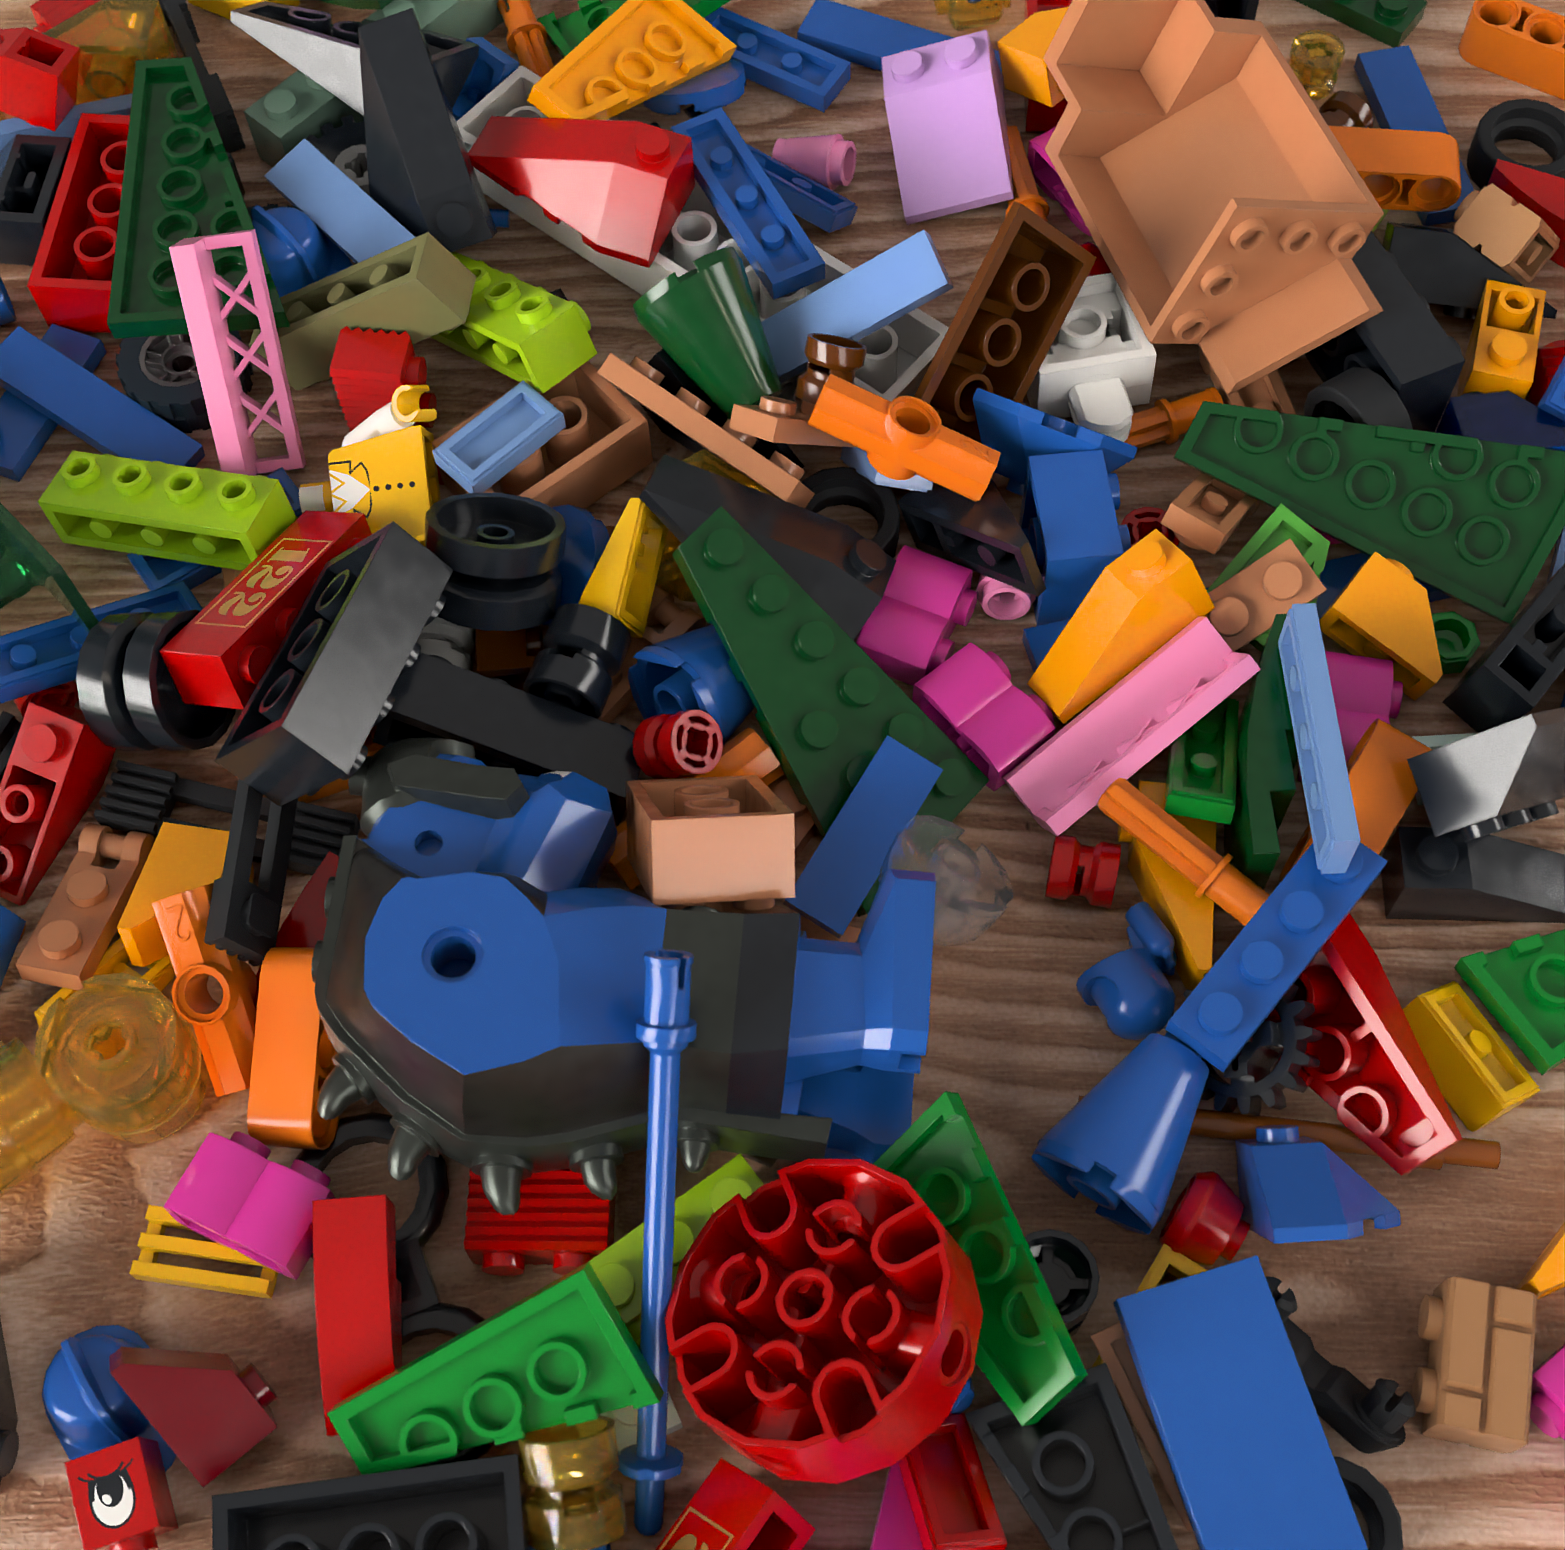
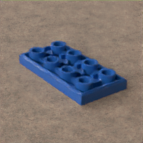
M1257 1255L1121 1297L1113 1302L1199 1550H1368Z

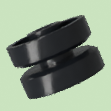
M475 492L450 496L434 503L425 516V547L453 569L442 591V594L446 596V602L437 617L458 626L485 631H515L536 627L552 619L557 608L561 606L563 578L558 565L565 553L566 524L563 516L544 503L527 497L504 493Z
M174 610L159 613L130 612L108 615L90 629L79 653L76 673L79 706L90 730L105 745L122 751H151L159 748L169 751L198 750L213 746L228 731L237 709L185 704L160 653V650L200 612L199 610Z

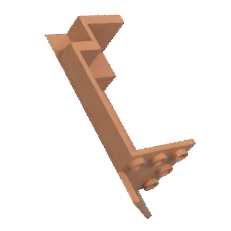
M1072 0L1043 57L1068 102L1044 149L1150 344H1198L1228 396L1384 311L1352 260L1356 252L1364 245L1368 235L1384 212L1261 21L1215 17L1205 0Z

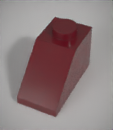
M120 1347L109 1356L110 1374L203 1488L277 1428L269 1404L278 1397L267 1380L252 1363L240 1370L228 1354Z

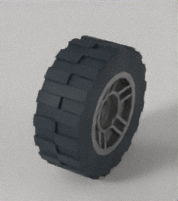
M238 330L229 331L230 334L242 341ZM178 334L123 338L119 345L121 348L120 353L116 354L115 363L119 369L117 371L119 380L127 396L183 433H193L194 430L203 429V431L210 429L211 425L190 335ZM234 350L238 366L243 356ZM251 362L240 376L242 390L246 394L251 392L253 385L251 375H253Z

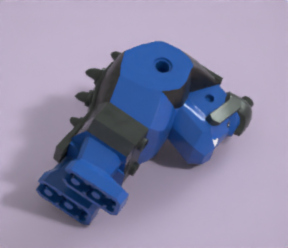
M427 737L407 738L388 743L373 756H366L361 767L349 778L350 795L362 796L360 828L367 836V839H359L357 835L343 836L336 876L329 878L325 892L324 912L327 923L323 941H317L312 958V980L315 983V998L318 1011L331 1044L337 1052L332 1057L335 1068L322 1085L317 1103V1111L320 1117L325 1120L334 1119L340 1116L348 1106L360 1099L367 1105L377 1100L393 1115L390 1123L395 1131L388 1147V1170L390 1175L396 1180H408L428 1154L439 1157L442 1153L471 1168L475 1174L481 1176L483 1190L495 1211L503 1215H514L519 1209L522 1180L530 1178L533 1173L569 1168L573 1172L582 1173L584 1184L594 1195L604 1200H612L617 1191L615 1167L623 1162V1154L647 1148L650 1051L643 1045V1041L636 1038V1020L644 1017L646 967L644 953L647 951L657 952L659 949L682 950L694 955L693 964H691L689 1018L696 1021L697 1032L696 1039L688 1042V1046L680 1053L677 1148L680 1149L683 1165L688 1172L697 1173L701 1171L708 1160L710 1152L716 1150L734 1152L736 1154L741 1153L743 1157L767 1167H772L777 1159L796 1162L806 1159H862L873 1164L911 1126L914 1073L920 1074L921 1056L926 1055L929 1032L936 893L935 873L889 869L882 878L856 943L807 938L806 931H801L800 913H726L706 906H689L682 910L666 909L653 904L645 897L620 888H595L615 850L618 832L607 788L576 772L554 771L541 774L539 777L518 775L514 768L486 766L481 760L475 759V750L472 745L452 739Z

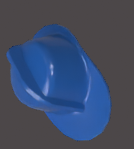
M256 205L251 209L252 224L279 297L353 265L347 255L317 228L306 213L292 207H277L265 211L261 206Z
M119 1325L95 1326L61 1342V1348L57 1351L46 1370L42 1398L46 1415L68 1458L73 1460L135 1437H143L158 1441L166 1472L172 1466L177 1455L110 1374L109 1356L120 1347L150 1348L138 1333Z

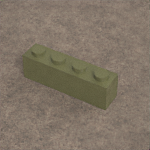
M427 232L280 297L290 327L277 328L289 385L299 391L318 382L332 379L330 377L331 361L339 332L346 326L351 331L359 327L363 332L371 328L375 333L383 329L386 334L393 330L398 335L406 331L410 335L413 345L446 330L456 329L466 322L470 312V301L476 276ZM261 329L253 330L249 347L252 346ZM263 343L257 353L267 359Z

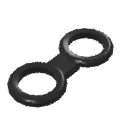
M369 1112L339 1119L335 1138L327 1149H302L295 1159L308 1163L323 1172L334 1157L352 1146L371 1142L389 1145L395 1131L390 1123V1119L393 1116ZM428 1154L417 1167L420 1190L415 1208L402 1227L396 1231V1278L401 1282L402 1345L415 1337L433 1333L458 1336L486 1320L470 1308L441 1302L423 1249L441 1225L449 1196L446 1162L441 1154L439 1157ZM495 1442L463 1449L456 1456L411 1468L479 1459L488 1453Z

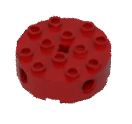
M806 1159L777 1170L780 1179L760 1186L746 1199L739 1193L736 1194L710 1216L679 1264L665 1317L668 1350L676 1358L678 1380L684 1388L682 1392L701 1421L738 1453L781 1479L839 1484L894 1465L943 1424L974 1370L983 1310L971 1260L907 1180L862 1159Z

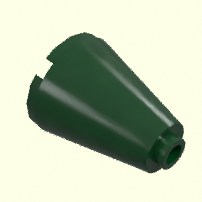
M727 247L693 261L696 268L680 277H677L675 272L667 276L645 292L634 303L633 308L638 318L637 321L725 416L731 420L734 404L759 405L761 396L777 397L783 390L742 259L733 247Z

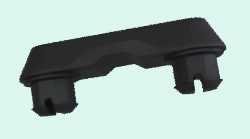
M1265 1276L1317 1415L1354 1448L1365 1454L1395 1448L1403 1444L1406 1436L1403 1425L1416 1414L1414 1400L1410 1393L1406 1391L1402 1396H1397L1395 1391L1400 1384L1388 1379H1377L1375 1385L1370 1390L1346 1368L1329 1363L1315 1350L1311 1337L1288 1318L1291 1313L1297 1311V1302L1293 1291L1288 1288L1285 1293H1280L1278 1286L1282 1281L1275 1277Z

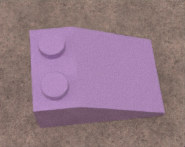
M987 29L882 57L884 100L904 218L907 225L1014 199L1002 74Z

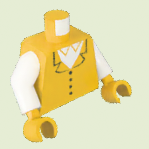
M428 385L399 386L395 390L390 403L375 411L344 437L341 448L334 449L328 453L330 481L300 484L299 501L302 513L306 510L364 513L372 534L394 521L425 546L426 512L434 503L441 501L437 464L432 452L433 446L431 442L434 441V435L421 425H412L415 422H430L437 418L435 409H420L419 407L421 395L430 390Z

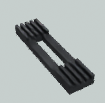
M150 0L163 33L166 32L165 28L171 26L184 57L192 58L226 153L246 148L233 108L217 73L209 75L196 46L200 39L186 0Z
M118 760L115 765L118 772H112L110 779L113 783L112 785L107 784L104 790L107 796L101 797L99 804L102 808L101 810H95L94 817L100 825L109 826L112 829L124 832L137 831L152 834L155 839L163 822L216 829L170 818L176 802L179 801L233 814L236 790L180 778L174 772ZM266 797L262 798L259 820L268 822L271 801ZM298 801L287 870L313 875L329 851L340 856L343 836H358L360 821L357 815ZM256 838L253 862H262L265 843L263 839Z
M238 778L222 878L214 880L204 943L208 945L216 944L215 948L219 950L227 949L226 953L231 956L238 954L237 959L241 961L249 960L248 964L254 967L262 965L266 953L271 948L276 947L298 798L282 806H278L271 801L258 886L250 883L249 879L263 795Z

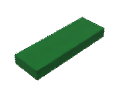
M1224 699L1169 745L1164 811L1168 814L1231 825L1236 806L1239 701H1236V699Z

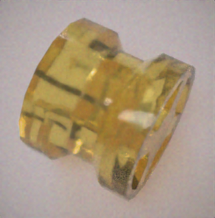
M1320 29L1307 30L1294 38L1288 64L1311 100H1320L1328 97L1334 91L1338 79L1337 70L1341 67L1345 54L1344 44L1336 35Z

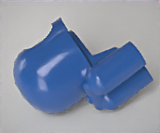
M1139 902L1133 905L1125 914V919L1130 925L1126 931L1130 949L1118 952L1099 961L1087 969L1078 978L1076 984L1077 991L1087 1005L1098 1006L1108 1021L1109 1029L1115 1035L1126 1040L1138 1041L1145 1039L1150 1033H1159L1167 1026L1175 1009L1176 996L1170 982L1164 975L1166 973L1172 976L1175 973V966L1177 965V955L1173 950L1175 940L1148 902Z

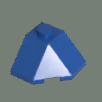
M977 388L975 391L973 404L981 442L1001 452L994 472L1010 478L1006 490L1023 496L1029 456L1103 449L1107 473H1111L1133 460L1138 447L980 388Z
M1298 1125L1255 1127L1256 1139L1235 1140L1239 1199L1244 1204L1241 1219L1250 1223V1230L1270 1242L1276 1244L1351 1239L1364 1235L1363 1220L1366 1219L1374 1220L1375 1229H1389L1401 1225L1400 1211L1323 1142L1306 1136H1299Z

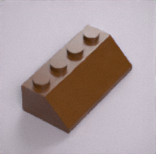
M1013 202L914 397L927 402L938 412L941 425L982 443L973 404L976 389L980 388L1022 403L1097 257L1023 204Z

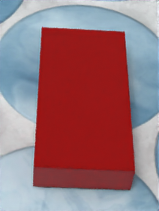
M965 1413L949 1414L939 1428L898 1461L923 1550H1005L1007 1541Z

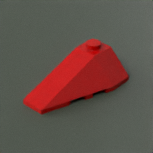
M491 116L468 152L474 168L513 195H525L543 208L544 216L557 225L562 221L582 235L583 243L596 252L646 268H650L695 188L691 137L639 121Z
M1349 913L1294 982L1299 988L1292 1002L1304 1000L1312 1003L1316 1009L1309 1018L1304 1020L1305 1026L1322 1031L1323 1039L1307 1043L1306 1053L1320 1060L1319 1068L1302 1066L1298 1075L1308 1087L1337 1112V1119L1402 1176L1410 1173L1463 1138L1377 954ZM1274 1008L1267 1018L1276 1023L1282 1022Z

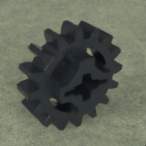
M1294 983L1275 1006V1010L1282 1022L1276 1023L1266 1018L1253 1034L1252 1042L1245 1044L1224 1071V1077L1230 1078L1231 1084L1216 1073L1211 1063L1203 1057L1201 1058L1209 1068V1075L1201 1100L1207 1101L1214 1097V1109L1221 1112H1233L1238 1105L1241 1114L1260 1116L1262 1100L1270 1108L1282 1110L1286 1107V1100L1282 1090L1287 1087L1302 1093L1306 1091L1308 1087L1298 1073L1302 1066L1319 1068L1320 1060L1306 1053L1307 1043L1323 1039L1322 1031L1306 1027L1304 1024V1020L1316 1011L1314 1005L1304 1000L1292 1002L1297 994L1298 985ZM1187 989L1183 993L1185 999L1192 993V990ZM1281 1056V1059L1279 1060L1277 1066L1270 1073V1069Z

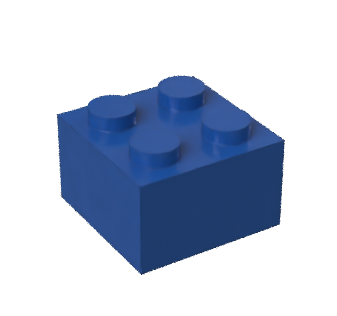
M1103 449L1028 457L1019 526L1029 540L1046 590L1038 597L1036 596L1033 602L1037 626L1070 619L1104 568L1131 548L1128 526L1126 524L1118 525L1115 512L1120 507L1118 476L1116 473H1107Z

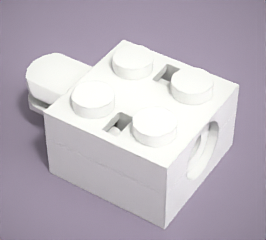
M1112 273L1086 278L1026 394L1030 406L1034 409L1058 418L1072 417L1074 424L1124 442L1129 436L1132 425V406L1148 404L1150 402L1157 354L1153 344H1150Z

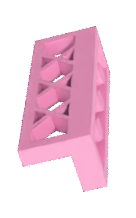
M255 229L182 239L170 246L169 250L221 471L256 476L257 474L274 472L280 468L284 470L303 468L306 465ZM242 246L248 272L237 288L216 274L211 253L212 249ZM249 284H251L254 300L244 294ZM220 290L230 296L225 306H223ZM237 302L255 314L259 320L261 332L251 347L229 332L226 318ZM263 343L267 359L257 353ZM234 350L243 356L238 366ZM250 362L269 374L272 379L274 391L264 406L242 390L240 376ZM275 401L277 402L280 417L270 411ZM247 408L257 415L251 425ZM262 420L284 434L288 455L258 459L253 433Z
M1198 616L1002 777V779L1040 827L1059 836L1097 805L1101 795L1113 781L1118 778L1125 780L1130 778L1260 671L1261 668L1250 654L1233 652L1207 617Z

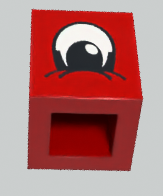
M135 1437L64 1463L83 1550H157L159 1547L156 1536L178 1528L158 1441Z

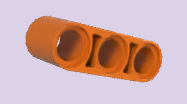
M1475 0L1458 47L1460 56L1473 66L1565 100V16L1522 0Z
M1329 126L1381 209L1435 212L1449 208L1460 198L1459 145L1451 135L1430 131Z
M1379 718L1375 719L1368 727L1346 761L1360 842L1378 855L1418 791L1407 759L1433 750ZM1310 823L1287 859L1280 873L1279 881L1285 878L1313 843Z
M273 947L266 953L262 962L247 1111V1128L249 1136L267 1147L324 1150L331 1145L338 1129L339 1116L334 1119L325 1120L320 1117L317 1111V1103L322 1085L335 1068L332 1057L337 1052L326 1033L316 1003L315 983L312 980L314 948Z

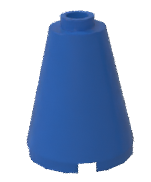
M713 624L644 647L633 656V658L637 659V663L628 669V680L632 696L644 720L654 715L675 714L685 710H702L710 714L718 723L723 736V745L755 708L743 682H737L727 662L730 660V657Z
M1168 1031L1165 1036L1150 1033L1038 1141V1145L1031 1157L1033 1163L1049 1180L1073 1199L1080 1192L1091 1201L1097 1203L1098 1207L1095 1213L1129 1231L1143 1235L1150 1234L1155 1225L1161 1221L1209 1075L1208 1066L1199 1054Z

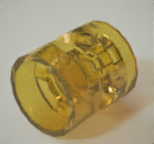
M599 1416L598 1419L568 1427L567 1423L529 1432L525 1438L518 1439L523 1481L535 1487V1491L526 1500L530 1545L535 1550H589L618 1540L627 1532L628 1525L623 1484L610 1478V1475L620 1465L615 1420L607 1416Z

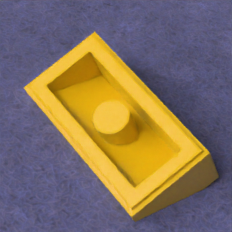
M1453 981L1418 995L1402 1009L1443 1097L1470 1131H1477L1541 1091L1536 1082L1457 982Z

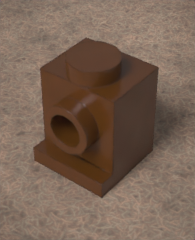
M541 626L515 631H485L476 629L477 674L488 678L504 680L512 687L524 691L523 684L538 652L544 650Z

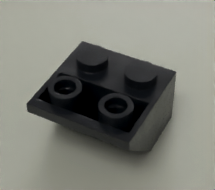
M16 134L0 151V264L34 265L72 144L71 138Z

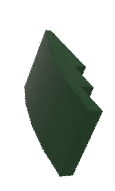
M1287 614L1275 615L1258 662L1261 670L1252 678L1238 721L1236 806L1231 825L1224 824L1225 856L1228 853L1234 858L1230 863L1263 890L1281 854L1277 832L1296 792L1293 769L1298 760L1278 646V640Z

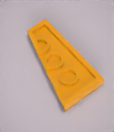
M627 0L533 85L527 101L548 118L607 120L730 61L737 46L683 0Z

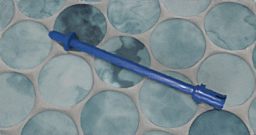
M659 949L657 952L647 951L644 953V963H646L644 1017L636 1020V1038L643 1041V1045L650 1051L640 1351L663 1389L664 1395L660 1403L638 1408L637 1443L620 1451L618 1470L624 1476L635 1479L634 1525L639 1534L643 1536H654L661 1530L664 1517L665 1480L679 1475L683 1466V1453L679 1449L666 1444L669 1350L665 1317L672 1294L680 1053L688 1046V1042L696 1039L697 1023L689 1018L691 964H693L694 955L687 951Z

